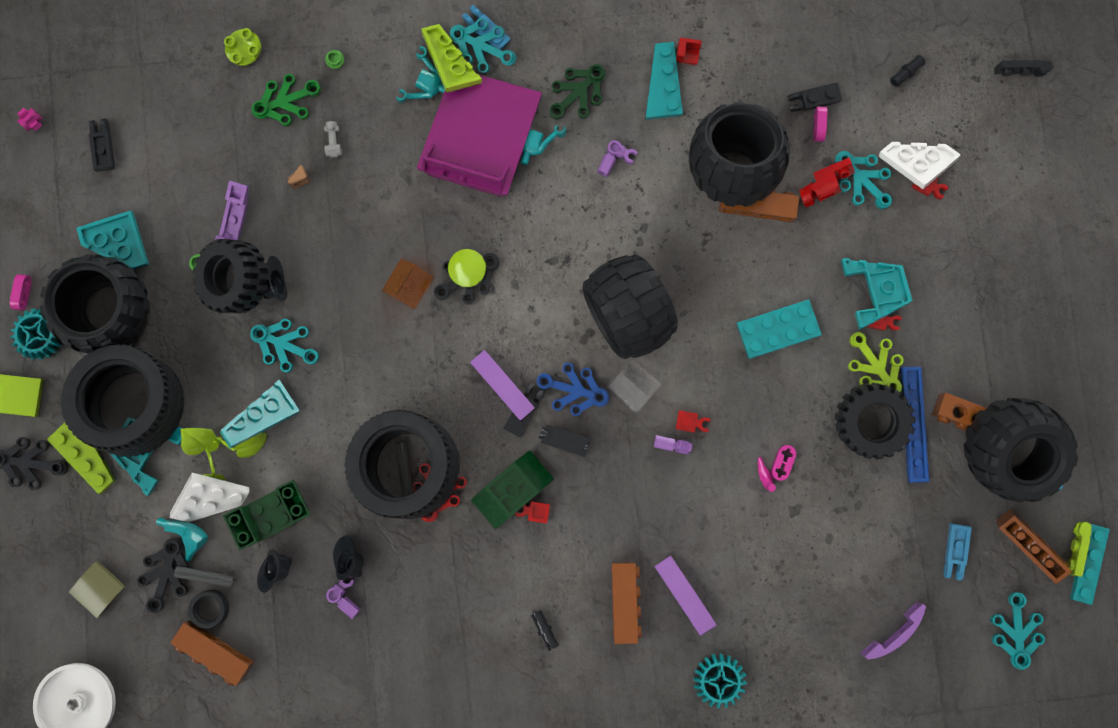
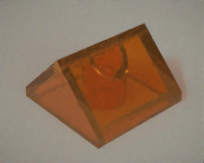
M400 259L383 287L382 292L415 310L434 277L417 265Z

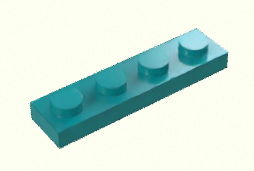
M1091 524L1092 532L1083 576H1075L1070 599L1090 605L1093 604L1110 529Z

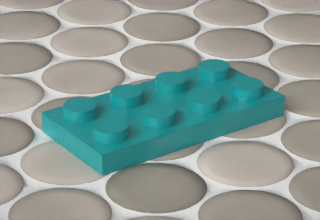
M809 299L736 323L748 359L822 335Z

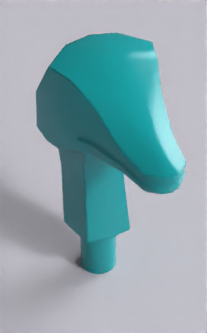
M161 517L156 521L157 525L165 528L164 531L176 533L183 538L186 561H191L195 553L209 539L205 531L193 523L176 519L166 520Z

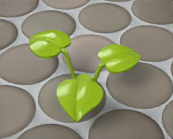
M181 429V448L183 452L187 455H197L205 449L211 468V475H203L226 481L224 475H215L216 472L210 452L217 450L219 443L229 448L227 443L221 437H216L211 429ZM262 432L231 448V450H237L236 454L240 458L251 457L261 450L266 441L267 434Z

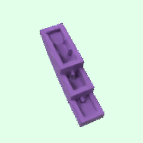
M485 350L470 362L519 420H522L534 409V406Z
M669 556L655 566L656 570L699 635L702 636L716 627V623L673 558Z

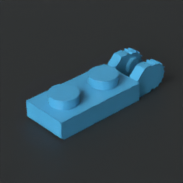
M474 5L470 7L471 12L478 19L483 18L488 21V28L486 30H478L475 33L481 36L493 31V28L497 25L485 14H482ZM466 13L462 15L463 20L469 26L476 23ZM484 21L480 22V28H483L485 26ZM501 29L496 30L497 36L501 34ZM505 34L502 38H495L485 43L502 50L511 39Z
M952 523L949 525L945 555L946 563L943 571L945 578L951 577L953 564H958L955 573L956 579L961 581L964 578L972 529L970 526Z

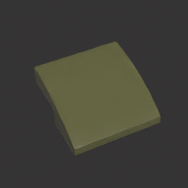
M96 561L80 577L69 593L92 615L98 618L102 616L111 602L118 598L126 586L99 561Z

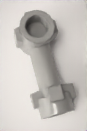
M335 121L326 122L324 131L328 133L329 145H325L326 157L337 158L342 155L341 144L336 142V132L339 131V126Z

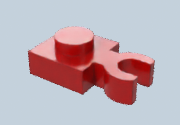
M936 178L924 189H921L915 183L911 186V188L926 196H929L932 192L934 197L939 200L944 198V195L939 193V189L946 191L949 187L945 184H937L936 182L939 178Z
M898 315L893 317L886 316L866 328L885 331L888 326L889 329L897 331L900 327L895 326L893 321H900L902 317Z
M679 410L675 430L695 433V429L698 428L702 432H708L709 429L703 428L702 423L704 421L710 422L711 419L704 417L699 420L697 419V413Z
M531 501L530 507L525 504L523 512H516L515 515L518 517L529 515L528 521L547 524L550 504Z

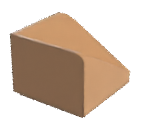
M302 165L298 167L293 175L288 177V183L293 189L311 182L306 169Z

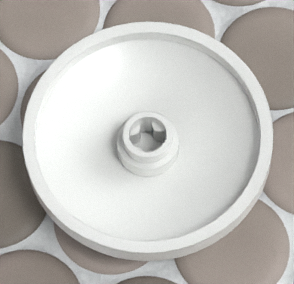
M72 663L61 666L50 672L41 681L35 692L33 714L36 724L39 728H107L115 711V692L107 676L94 666L84 663Z

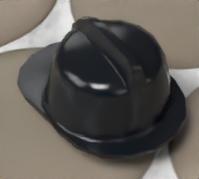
M270 256L267 261L268 269L266 271L269 275V280L266 281L268 287L263 292V298L271 299L277 297L280 300H286L287 289L283 267L277 257Z
M343 536L339 538L333 551L337 578L345 580L347 577H361L364 562L363 556L354 549L350 537Z
M271 549L258 572L257 584L259 590L266 593L275 582L287 578L292 559L285 555L277 554L274 549Z

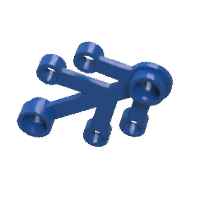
M565 363L562 370L568 375L573 385L552 380L551 376L546 373L540 374L537 378V385L541 389L551 387L570 393L562 399H556L552 402V408L555 411L562 410L563 406L581 396L589 399L580 405H573L570 412L573 416H579L582 411L593 405L602 407L609 401L608 391L598 387L589 368L582 369L581 377L587 380L591 390L583 388L571 363ZM566 365H570L572 367V370L570 372H566L564 370V367ZM588 370L590 376L584 377L583 371ZM543 378L548 380L547 385L541 384ZM602 394L603 400L598 401L596 395ZM555 402L561 403V407L559 409H556L554 407ZM574 407L580 409L578 414L573 413L572 409Z

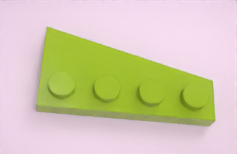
M440 24L422 28L423 38L446 93L482 83V78L474 72L472 65L464 59L462 52L453 45L451 38Z
M65 423L47 439L98 494H103L116 481L107 463L99 454V449L78 440Z

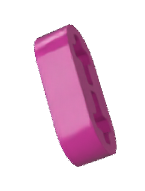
M817 106L814 113L813 141L824 142L827 129V107Z
M17 274L15 276L9 302L11 309L23 311L27 307L32 283L29 275Z
M784 445L778 449L771 467V476L775 480L782 481L788 478L796 457V451L792 446ZM789 449L791 457H787L785 462H783L784 454H782V451ZM784 464L782 471L785 474L778 477V473L775 470L780 469L781 465Z

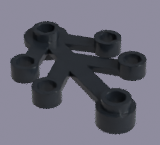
M487 253L483 256L486 262V271L482 283L478 287L482 295H487L490 292L491 274L500 265L499 258L493 253ZM489 260L494 261V264L492 266L487 265V262ZM445 261L442 265V268L444 272L449 273L448 270L445 269V266L449 264V261ZM454 281L447 285L439 284L434 288V295L439 300H445L449 297V293L458 288L459 285ZM475 286L467 287L465 294L462 296V300L466 305L474 302L473 292ZM482 286L488 287L486 292L481 291ZM440 290H445L444 296L439 295ZM466 296L472 297L470 302L465 301Z
M26 437L18 438L16 444L7 451L0 450V456L3 458L0 463V469H3L9 477L8 483L11 487H20L23 484V478L17 476L11 465L19 467L28 480L27 486L30 490H38L42 486V481L36 478L30 468L49 470L53 475L58 476L68 472V463L64 460H55L52 463L31 460L39 453L49 449V443L46 440H38L35 443V447L20 458L13 456L21 449H27L30 446L31 442ZM22 440H25L24 446L21 445ZM42 442L44 443L43 449L40 448ZM57 464L60 467L58 471L55 470V466ZM15 478L18 479V483L16 485L14 484ZM34 481L37 482V486L35 488L33 487Z
M178 538L168 539L164 543L162 550L143 559L145 567H153L158 560L166 557L162 566L137 578L139 586H147L151 580L160 576L154 597L150 598L146 603V609L150 613L160 612L164 608L162 598L168 579L172 583L177 597L185 596L188 593L187 586L183 585L179 578L174 577L175 570L172 566L174 559L178 566L193 569L187 565L181 554L184 546ZM173 544L177 546L176 551H173L171 548ZM148 558L152 559L151 565L147 562ZM142 577L147 579L145 584L141 581ZM180 587L184 590L183 594H180L178 591ZM155 601L159 602L158 608L154 606Z

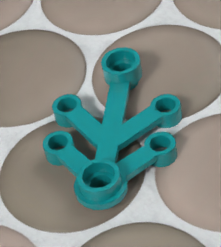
M479 18L475 24L467 27L455 25L451 28L449 35L452 42L459 45L464 59L467 56L470 57V64L473 63L474 59L469 54L466 42L473 46L479 63L477 67L479 72L487 73L490 70V65L486 62L482 50L501 58V62L504 65L512 66L516 63L517 56L513 51H502L485 43L495 38H502L505 35V30L502 27L495 26L493 31L476 38L469 34L478 30L484 31L488 28V21L483 18ZM481 21L485 22V26L483 28H480L479 26ZM497 29L502 31L499 36L496 35ZM457 31L461 32V36L459 38L456 37ZM507 54L511 57L509 61L505 60ZM483 64H486L485 71L481 70Z
M847 151L839 152L835 157V163L842 161L843 157H850L855 171L852 174V203L855 206H859L864 202L865 198L862 195L863 185L876 198L875 205L877 208L882 210L888 208L892 203L891 196L887 193H882L868 178L887 180L891 176L890 169L859 170L855 165L875 166L878 162L877 156L871 154L868 157H853ZM869 158L874 160L873 164L869 162ZM883 171L887 173V177L882 175ZM848 177L840 179L839 186L841 192H847L851 188ZM842 183L847 184V189L842 187ZM855 197H859L861 202H856ZM883 197L887 199V203L882 201Z
M282 319L279 323L268 327L262 324L255 325L250 331V337L254 342L259 343L265 364L273 365L276 362V357L270 353L267 342L274 344L281 363L280 369L285 373L293 370V365L288 361L285 350L303 357L304 362L309 365H314L319 361L317 351L313 349L304 350L288 343L297 338H307L309 330L306 327L301 326L293 332L275 337L271 334L282 329L285 331L290 330L292 322L288 319ZM288 321V327L284 328L283 323ZM305 329L306 334L301 336L300 331ZM263 331V336L259 338L258 332ZM311 354L315 355V359L313 361L309 360V356ZM272 356V361L268 363L267 357ZM288 363L289 369L284 370V365Z
M1012 592L1008 596V603L1012 606L1014 629L999 614H993L990 617V622L1000 627L1015 641V649L1006 642V638L1001 634H994L992 636V643L1000 646L1011 656L1010 662L1013 667L1024 670L1031 664L1030 655L1039 645L1045 642V637L1038 632L1032 633L1030 637L1031 642L1025 648L1024 640L1038 625L1043 623L1044 618L1041 614L1033 612L1029 616V622L1023 628L1021 608L1026 605L1027 600L1022 593ZM1015 596L1018 598L1016 603L1013 602ZM1036 615L1039 617L1037 622L1034 621ZM999 617L1000 621L996 624L995 618ZM1037 635L1040 636L1039 642H1036L1035 640ZM998 637H1001L1000 643L996 642ZM1019 656L1022 657V661L1020 663H1018L1017 661Z

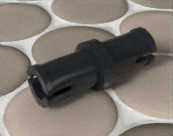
M917 55L911 62L904 64L901 70L890 78L891 84L894 87H899L907 78L913 77L915 72L925 65V59L921 55Z
M542 610L530 615L538 629L537 633L539 636L541 635L548 651L558 647L559 643L551 631L553 628L551 625H548Z

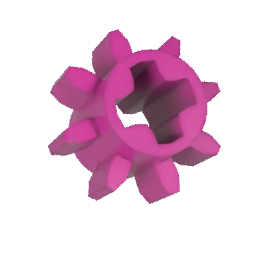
M23 108L17 113L20 117L17 120L18 123L27 131L30 129L37 131L43 126L40 122L43 118L33 108L29 110Z

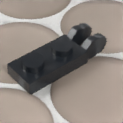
M1003 60L994 68V74H1002V76H1011L1013 74L1029 76L1033 74L1035 77H1042L1047 72H1050L1054 65L1048 60Z
M838 82L803 90L787 96L788 101L802 99V103L790 107L791 112L811 110L817 106L823 107L842 101Z
M106 118L101 119L102 132H98L95 120L89 121V139L94 171L100 172L115 169L108 120Z
M533 383L529 384L524 393L527 399L534 388ZM540 389L534 401L528 399L534 406V409L522 420H519L512 412L503 429L521 438L545 390Z

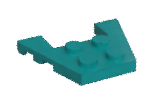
M842 258L841 264L845 277L865 274L873 304L872 309L855 312L859 330L912 302L903 265L880 262L876 264L865 260L854 261L850 260V258Z
M128 417L122 428L131 425L137 419ZM177 427L168 440L181 445L180 431L184 428ZM154 450L150 453H145V455L139 454L136 457H121L111 454L117 463L128 472L135 484L140 486L143 490L142 492L150 496L159 480L145 473L143 468Z

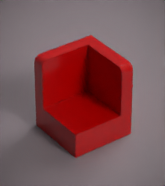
M680 37L676 62L697 65L702 41Z

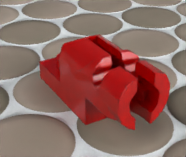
M850 157L814 172L816 182H812L799 189L806 208L815 205V199L822 202L824 199L841 192L837 180L847 178L855 173Z

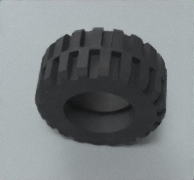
M216 239L200 251V257H197L195 261L196 267L193 268V273H195L193 284L196 285L195 292L200 296V301L208 309L218 313L241 314L249 312L259 304L258 301L263 299V292L268 287L266 281L269 280V275L266 272L268 267L264 263L265 258L262 253H259V249L246 241ZM232 263L235 279L232 288L229 289L227 271Z
M879 383L861 384L859 388H852L850 394H845L842 397L844 400L842 403H838L837 408L839 411L835 413L834 419L837 420L835 428L839 432L840 440L856 454L868 459L875 458L876 460L883 459L884 456L889 458L894 456L893 452H901L904 443L908 445L911 439L908 436L909 434H914L915 430L912 427V423H915V417L911 414L914 410L908 404L909 400L896 389ZM881 403L890 411V426L878 438L870 439L864 437L858 430L859 414L869 404Z

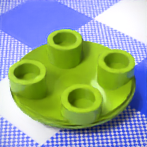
M248 28L237 30L224 39L226 56L236 65H249L260 55V39Z
M463 249L456 252L451 257L448 265L451 279L462 287L477 285L483 279L486 271V262L483 257L472 249Z

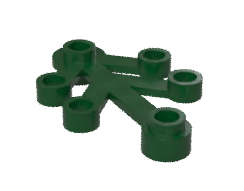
M594 64L588 70L567 68L565 70L566 80L572 81L575 77L586 79L583 82L554 81L552 83V91L556 94L562 90L573 91L561 103H554L550 106V116L555 120L561 119L564 116V110L580 96L578 116L581 119H586L589 116L587 88L592 83L593 95L591 103L593 106H599L602 103L600 82L606 76L604 67ZM572 72L574 75L569 77L567 73ZM598 72L600 75L595 77L593 73ZM560 85V89H554V86ZM597 97L600 101L594 102L593 99ZM559 110L561 113L559 115H555L554 111ZM585 110L587 113L586 115H581L580 111Z

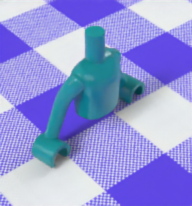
M420 46L419 50L424 52V54L419 55L416 53V57L419 60H423L431 72L422 69L415 87L425 92L406 93L403 89H400L398 91L404 97L399 98L396 96V100L399 103H404L406 99L432 98L438 92L444 93L445 91L437 69L427 58V50L423 46Z
M556 125L554 127L555 131L544 141L542 133L530 130L523 149L524 154L521 164L528 165L531 155L542 154L556 136L559 138L566 135V127H564L563 131L559 132V126Z

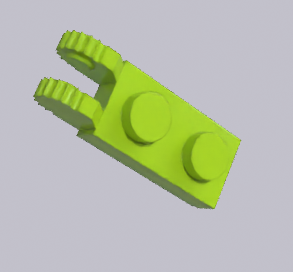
M1077 522L1073 529L1076 537L1071 543V558L1067 561L1072 571L1069 575L1083 576L1092 532L1091 524L1088 522Z

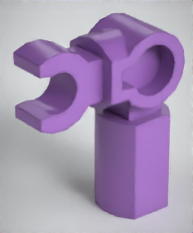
M616 140L611 141L607 146V154H604L597 173L609 177L616 161L615 157L623 158L625 163L632 165L633 160L629 159L628 155L636 156L637 151L625 149V146Z
M656 435L653 447L669 451L675 449V452L689 455L693 444L683 440L675 442V439Z
M352 579L348 584L344 580H339L338 584H335L327 591L326 598L331 603H337V607L353 619L361 609L348 597L344 598L343 595L346 592L345 589L353 586L355 580Z

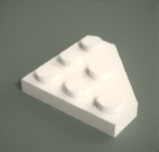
M891 142L880 151L879 157L921 189H924L958 161L960 154L946 144L927 146V143L900 145V142Z
M191 473L170 512V518L192 522L242 506L249 494V487Z

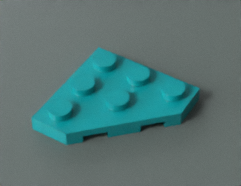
M133 211L123 212L76 228L81 246L104 257H112L127 264L133 270L149 265Z

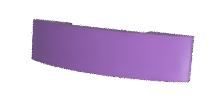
M229 181L225 196L227 204L220 233L216 236L215 240H239L247 210L249 186Z
M917 601L903 614L908 620L883 644L874 640L860 654L869 660L882 657L899 648L919 626L926 606Z

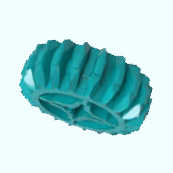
M34 308L31 309V312L24 311V316H18L19 322H13L16 325L15 329H10L11 332H14V335L10 336V338L15 340L11 345L17 347L16 351L22 353L23 357L43 360L45 357H52L51 352L57 353V346L62 347V344L59 343L60 340L56 339L51 332L49 334L46 326L47 321L42 318L40 309ZM39 320V322H36L34 326L29 327L33 322ZM46 341L42 347L37 348L42 342Z
M719 653L718 659H716L715 654H711V661L705 657V665L702 662L698 663L702 669L694 670L699 675L693 677L695 682H699L694 685V689H700L696 694L698 697L703 696L702 702L704 703L709 700L708 705L710 707L716 702L718 709L721 708V703H723L725 708H728L729 701L735 705L734 698L741 699V696L738 694L739 692L745 693V689L741 685H747V682L741 679L745 678L746 674L740 672L743 667L741 665L736 666L738 661L736 659L731 661L730 655H727L724 660L722 653ZM717 666L713 675L705 677L711 668ZM724 666L733 670L735 679L725 676ZM718 677H722L724 680L723 683L721 682V685H718L716 682ZM704 683L715 686L716 696L706 691ZM733 687L729 693L723 695L725 688Z

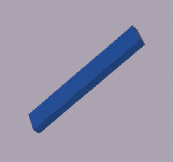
M902 367L900 368L902 395L909 400L908 404L914 410L911 414L915 417V423H912V427L915 428L914 434H909L908 438L911 440L908 445L905 443L908 483L929 482L922 368Z

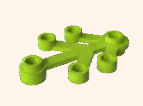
M861 332L852 334L849 338L851 346L859 348L871 365L861 364L857 360H852L848 363V369L851 372L861 371L877 374L882 380H872L869 376H863L859 379V385L861 386L863 384L862 380L866 378L868 384L879 383L889 386L892 383L895 385V389L901 392L902 385L897 378L899 367L904 361L903 357L899 354L893 355L890 359L892 364L890 376L885 371L888 350L892 347V341L890 339L880 341V353L877 360L866 344V336ZM857 336H860L862 338L861 343H858L856 341ZM884 341L888 343V348L883 347ZM895 357H898L900 360L898 364L894 362ZM853 362L857 364V369L851 367Z

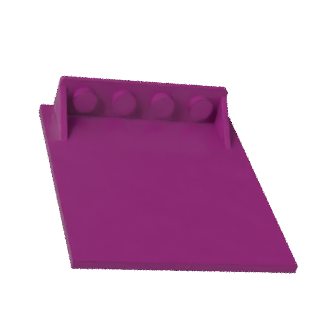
M479 75L482 78L481 84L447 93L444 91L418 162L417 170L424 172L428 176L503 197L509 193L542 92Z

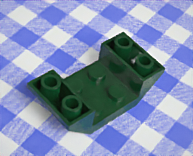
M529 450L485 486L471 501L496 530L549 485L554 478Z
M293 479L277 487L275 491L222 516L239 551L293 526L311 515Z

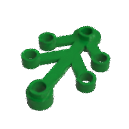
M286 74L276 100L269 102L271 96L279 90V86L273 80L268 81L262 99L254 102L252 105V114L258 119L270 117L279 121L285 127L290 126L292 119L288 114L281 115L273 111V109L279 107L298 115L301 120H306L309 117L308 110L305 107H297L290 103L306 96H318L321 92V87L317 81L309 80L306 82L304 89L287 95L290 87L296 84V79L292 74ZM293 78L292 82H287V79ZM272 84L275 85L274 89H270ZM312 88H317L315 92H311ZM260 108H264L262 113H259ZM302 111H306L304 116H300ZM288 118V122L283 123V119Z

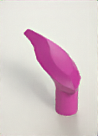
M759 457L758 472L760 480L768 491L773 492L776 486L773 484L772 476L765 467L762 457Z

